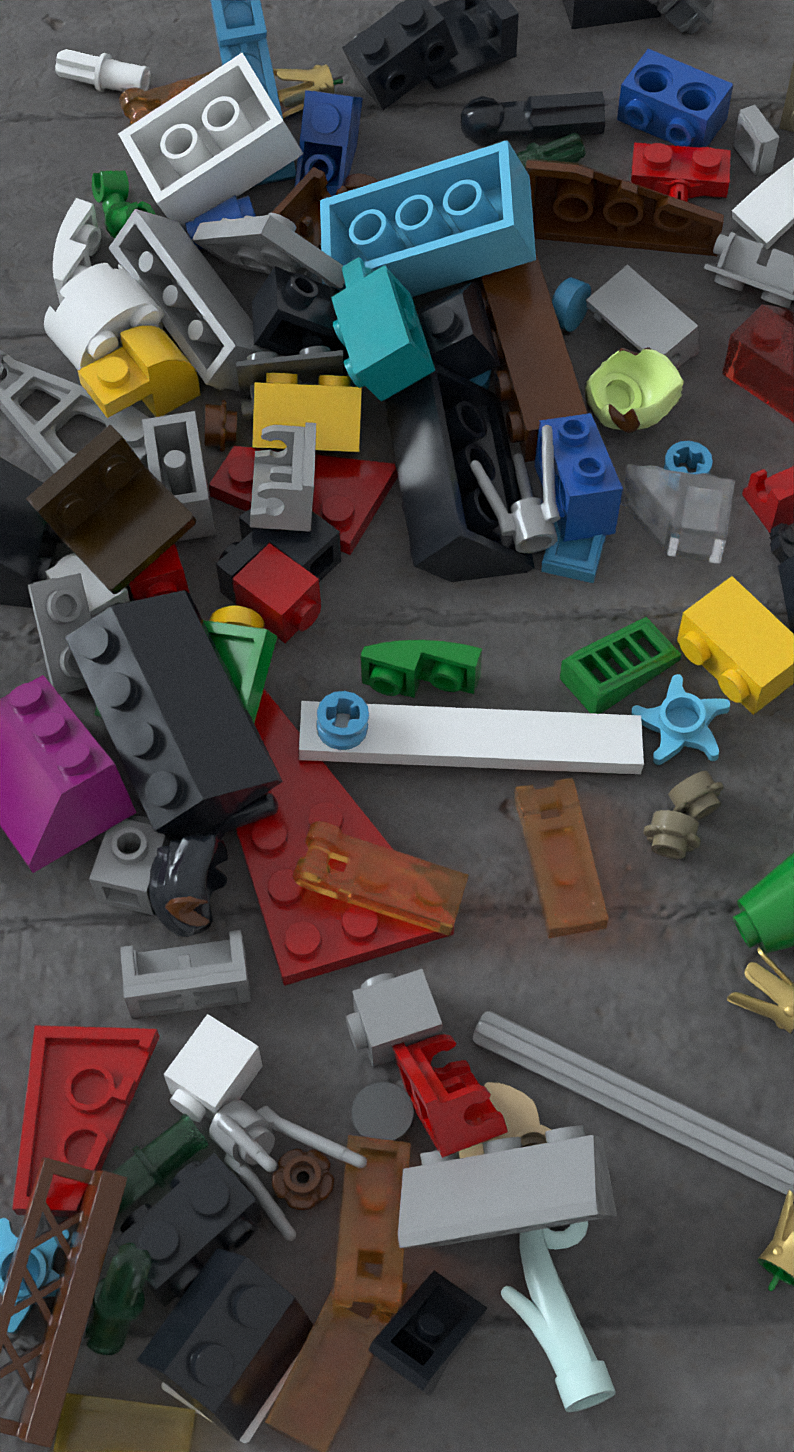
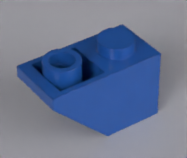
M305 90L299 143L303 155L298 157L295 186L313 167L325 172L328 182L326 187L331 196H335L337 190L344 185L346 177L350 174L357 148L362 97Z

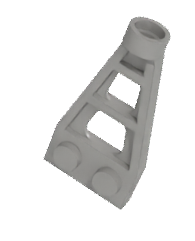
M0 350V409L53 473L57 472L77 454L70 452L56 436V432L76 414L104 423L106 428L111 424L123 436L144 466H148L142 419H148V416L131 405L107 418L83 386L16 361ZM36 389L60 400L40 421L35 420L20 406Z

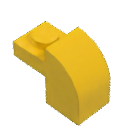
M137 326L121 332V348L78 370L81 385L107 418L140 400H143L155 417H161L201 395L195 368L166 332L155 326Z

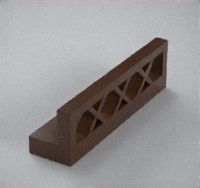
M46 1157L41 1159L0 1297V1353L3 1346L10 1359V1362L0 1367V1379L15 1370L27 1394L19 1421L0 1417V1433L16 1436L27 1443L51 1448L128 1177L104 1170L92 1171ZM53 1175L87 1184L80 1211L57 1224L46 1203ZM42 1215L49 1230L35 1237ZM76 1224L69 1246L62 1231ZM54 1237L65 1258L62 1274L57 1279L38 1289L26 1267L32 1249ZM23 1280L30 1295L16 1303ZM57 1289L51 1311H49L43 1297ZM35 1303L46 1324L44 1336L41 1343L18 1356L6 1334L10 1319L16 1313ZM37 1357L30 1379L23 1365Z

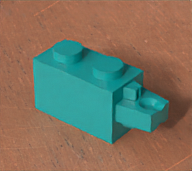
M358 257L341 267L346 289L331 297L337 315V320L333 322V327L339 340L347 349L349 358L344 360V365L350 378L358 388L366 386L382 402L434 372L435 367L411 294L385 265L373 272L370 268L365 267L364 261Z

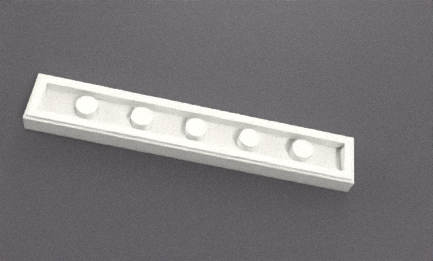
M301 701L299 760L641 774L644 765L642 721L640 715L367 704L369 720L366 738L360 745L352 749L338 750L324 744L317 734V709L320 702ZM344 713L337 714L335 726L340 728L348 727L350 715Z

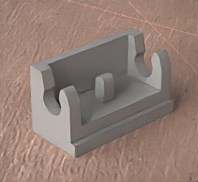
M628 264L586 299L587 307L594 313L593 317L600 323L607 321L640 352L642 349L650 347L652 350L667 356L676 369L690 357L694 358L700 352L698 325Z
M306 422L305 427L287 425L267 426L262 429V439L268 441L280 440L287 447L279 452L272 451L271 449L255 451L250 527L310 531L314 493L316 423Z
M241 930L229 931V940L139 953L133 949V945L121 947L123 992L131 1018L136 1019L251 1002L245 946Z

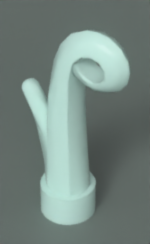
M588 1221L570 1224L564 1231H553L545 1228L520 1233L519 1248L525 1280L532 1301L511 1286L506 1285L501 1290L502 1298L521 1316L545 1350L557 1375L555 1383L566 1412H576L593 1407L610 1399L616 1393L605 1362L597 1360L565 1292L548 1250L564 1249L578 1244L586 1235Z

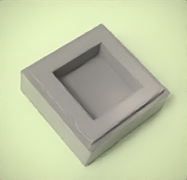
M754 104L740 110L733 147L754 175L759 177L770 173L773 170L779 135Z

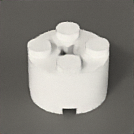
M108 263L93 265L69 280L59 291L64 300L56 312L49 306L44 318L45 332L77 370L121 348L120 333L125 330L146 325L155 326L162 330L164 327L160 321L164 316V312L124 266L118 264V269H113Z

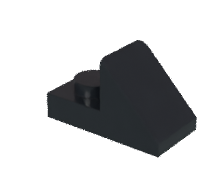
M434 1270L376 1336L368 1351L430 1397L448 1363L477 1328L487 1307Z

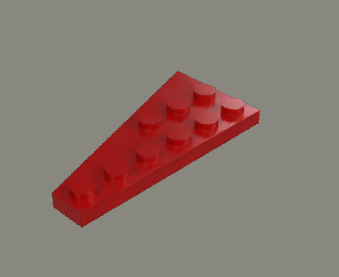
M263 689L254 724L283 781L267 792L273 794L277 799L278 812L273 816L235 830L283 985L286 986L454 935V924L324 762L299 760L300 732L267 691Z

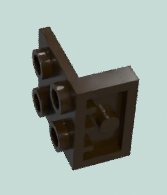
M111 424L26 498L54 532L112 594H118L197 522L193 514L144 466L123 436Z

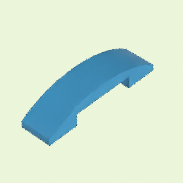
M210 0L222 65L243 53L283 119L266 39L267 30L261 1ZM294 161L256 185L296 178Z

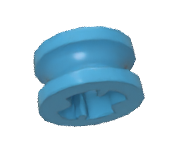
M680 441L673 444L667 450L662 472L663 481L668 488L676 493L688 495L702 491L707 486L713 464L711 453L705 446L694 441ZM679 463H686L690 469L696 468V472L689 473L686 467H678Z
M347 691L333 692L325 696L317 709L316 727L321 741L330 748L338 750L352 749L360 745L366 738L368 731L369 711L367 704L355 693ZM344 713L350 715L348 727L340 728L335 726L337 714Z

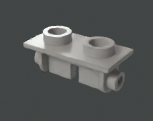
M733 232L729 236L720 234L713 249L714 254L720 255L719 262L706 263L704 269L716 273L714 282L739 291L743 290L744 284L763 290L761 299L789 308L791 301H794V255L773 248L767 266L758 263L765 246L764 244L738 236Z
M81 573L29 584V594L50 684L59 695L88 687L65 638L91 620Z

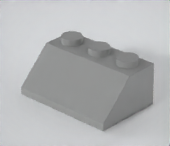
M583 1125L546 1131L547 1143L522 1147L520 1137H510L482 1143L483 1155L460 1158L459 1152L442 1158L438 1150L420 1154L421 1166L403 1169L398 1225L400 1248H434L617 1216L603 1138L596 1135L585 1136Z

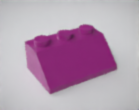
M44 675L16 687L11 693L0 698V827L32 873L137 813L115 763Z

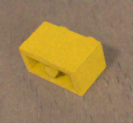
M266 373V383L255 382L252 447L285 449L287 445L283 441L262 439V429L270 425L305 427V423L308 422L316 423L315 450L359 452L362 387H350L351 378L348 376L319 375V385L298 384V374Z
M733 576L683 612L677 642L682 652L692 663L702 665L718 680L723 693L731 701L741 703L754 715L794 684V634Z

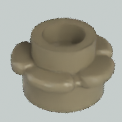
M701 771L676 785L669 792L668 796L675 805L673 811L689 815L698 821L710 815L721 806L718 796L724 786L722 782L715 783L708 771Z
M660 810L654 812L651 825L645 826L643 830L647 840L652 843V851L667 858L682 859L686 856V852L693 851L701 844V840L697 836L698 821L689 815L676 811Z

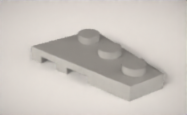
M268 213V215L256 217L246 215L244 218L238 219L222 218L220 221L203 222L199 224L192 238L193 242L231 267L270 274L273 268L277 266L293 273L304 274L309 278L314 273L323 279V282L328 286L341 289L345 282L341 268L343 265L295 233L296 225L289 219L276 213Z

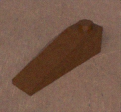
M537 159L527 160L526 171L530 176L535 239L717 257V254L713 253V249L718 236L722 233L724 215L579 163Z

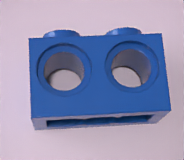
M647 49L621 84L617 120L670 142L675 146L708 147L727 120L733 84Z
M592 414L540 420L534 467L543 488L542 427L550 425L553 431L556 504L560 516L557 524L563 542L592 538L601 534L603 536L615 534L623 487Z

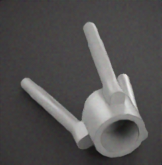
M550 425L542 427L544 503L542 499L533 497L528 472L521 454L514 455L513 461L522 500L515 502L511 506L512 513L507 512L480 462L474 460L470 464L480 488L498 519L502 536H512L515 549L520 553L542 551L554 545L558 538L554 523L560 520L556 504L553 431Z
M242 1100L231 1101L223 1106L213 1118L209 1128V1136L216 1145L226 1152L225 1163L238 1173L284 1239L293 1241L296 1238L295 1230L250 1167V1165L259 1163L268 1172L276 1170L277 1163L269 1156L275 1144V1137L272 1132L276 1130L360 1169L366 1167L367 1159L349 1150V1148L281 1118L268 1106H263L258 1111H255Z

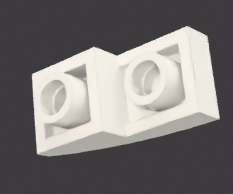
M794 158L768 177L732 210V218L759 243L764 244L766 250L794 224Z
M78 198L71 205L61 224L54 248L53 277L60 304L64 298L59 291L74 276L91 267L89 256L95 254L101 241V230L98 227L94 204Z

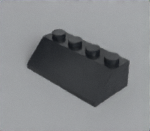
M433 362L434 372L385 399L388 414L387 422L391 431L395 467L399 477L403 500L402 508L406 518L410 554L414 567L450 582L527 573L535 568L532 553L516 551L512 536H502L498 519L470 467L472 461L477 460L480 462L507 512L512 513L511 506L521 500L501 402H499L497 394Z
M183 590L112 605L65 637L155 832L178 840L196 833L202 835L283 782L248 710L239 696V692L190 593Z

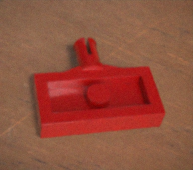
M634 142L631 182L688 202V198L699 196L727 198L730 183L731 150Z

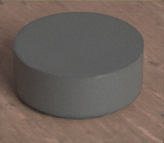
M390 1082L372 1083L364 1087L353 1101L351 1110L353 1128L357 1136L367 1145L380 1149L391 1148L403 1142L410 1134L414 1123L413 1103L407 1092L400 1086Z

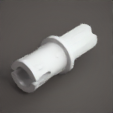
M67 49L58 52L56 57L55 71L59 77L93 84L96 90L104 92L105 88L137 95L138 97H144L148 92L151 73L147 66L120 62L112 59L111 55L107 53H102L98 57Z

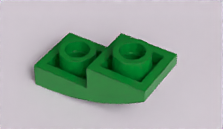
M435 640L383 642L365 646L360 656L362 684L369 685L376 692L387 696L401 694L415 698L421 680L430 682L434 687L446 692L463 691L475 694L481 677L482 648L460 643Z

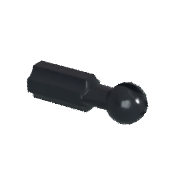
M603 91L529 96L526 101L498 102L494 98L480 96L472 99L464 106L461 112V130L467 139L481 145L496 142L500 137L529 135L530 138L604 134L605 102Z

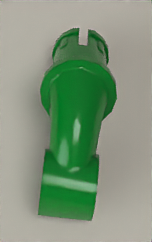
M100 171V173H93V196L96 202L102 203L105 227L114 239L135 209L155 214L151 205L141 201L138 204L137 202H125L129 193V181L126 171Z

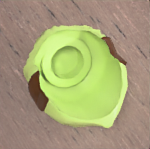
M650 347L642 349L640 353L620 348L608 360L602 362L601 366L586 381V403L604 426L633 433L636 430L649 428L657 424L670 412L682 396L681 391L683 390L684 380L673 363L660 352L652 350Z

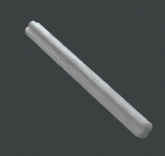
M486 1011L478 1021L473 1033V1041L476 1045L785 1196L788 1190L794 1193V1157L493 1011Z

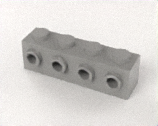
M135 209L109 246V250L120 265L126 268L163 310L164 316L160 321L205 384L218 390L231 389L240 391L236 361L247 360V356L253 353L273 351L254 345L252 320L179 222Z

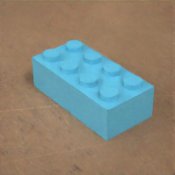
M508 140L320 200L321 251L343 266L358 257L364 261L365 267L370 268L373 272L385 265L408 290L411 297L536 260L530 176ZM344 282V284H343L342 289H341V288H336V287H333V288L342 291V290L346 289L345 282Z

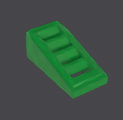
M644 617L579 649L562 660L560 680L589 713L601 714L680 661L682 654L647 617ZM644 637L659 654L651 657L637 641ZM628 647L641 663L635 666L622 651ZM613 658L624 672L618 674L607 661ZM597 668L607 681L601 683L591 671Z

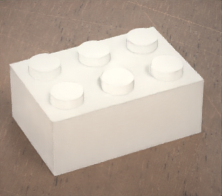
M243 53L118 133L157 205L167 218L178 221L184 230H187L186 222L194 220L197 216L234 195L238 197L303 155L302 150Z

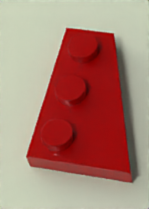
M233 446L208 484L210 497L244 511L251 509L255 451L268 449ZM315 455L312 511L340 532L341 552L348 555L352 554L398 478V472L394 463Z
M35 1025L12 1206L16 1215H25L42 1158L46 1157L92 1171H101L160 1038L157 1029ZM53 1175L46 1198V1203L53 1216L71 1217L78 1213L87 1184Z

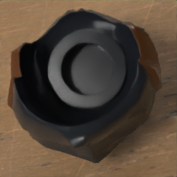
M196 833L180 840H171L169 846L157 848V855L150 869L148 886L150 901L158 919L168 930L177 936L190 937L209 929L213 922L210 897L214 891L223 888L227 884L226 875L216 866L228 860L226 845L216 835L209 834L203 836Z

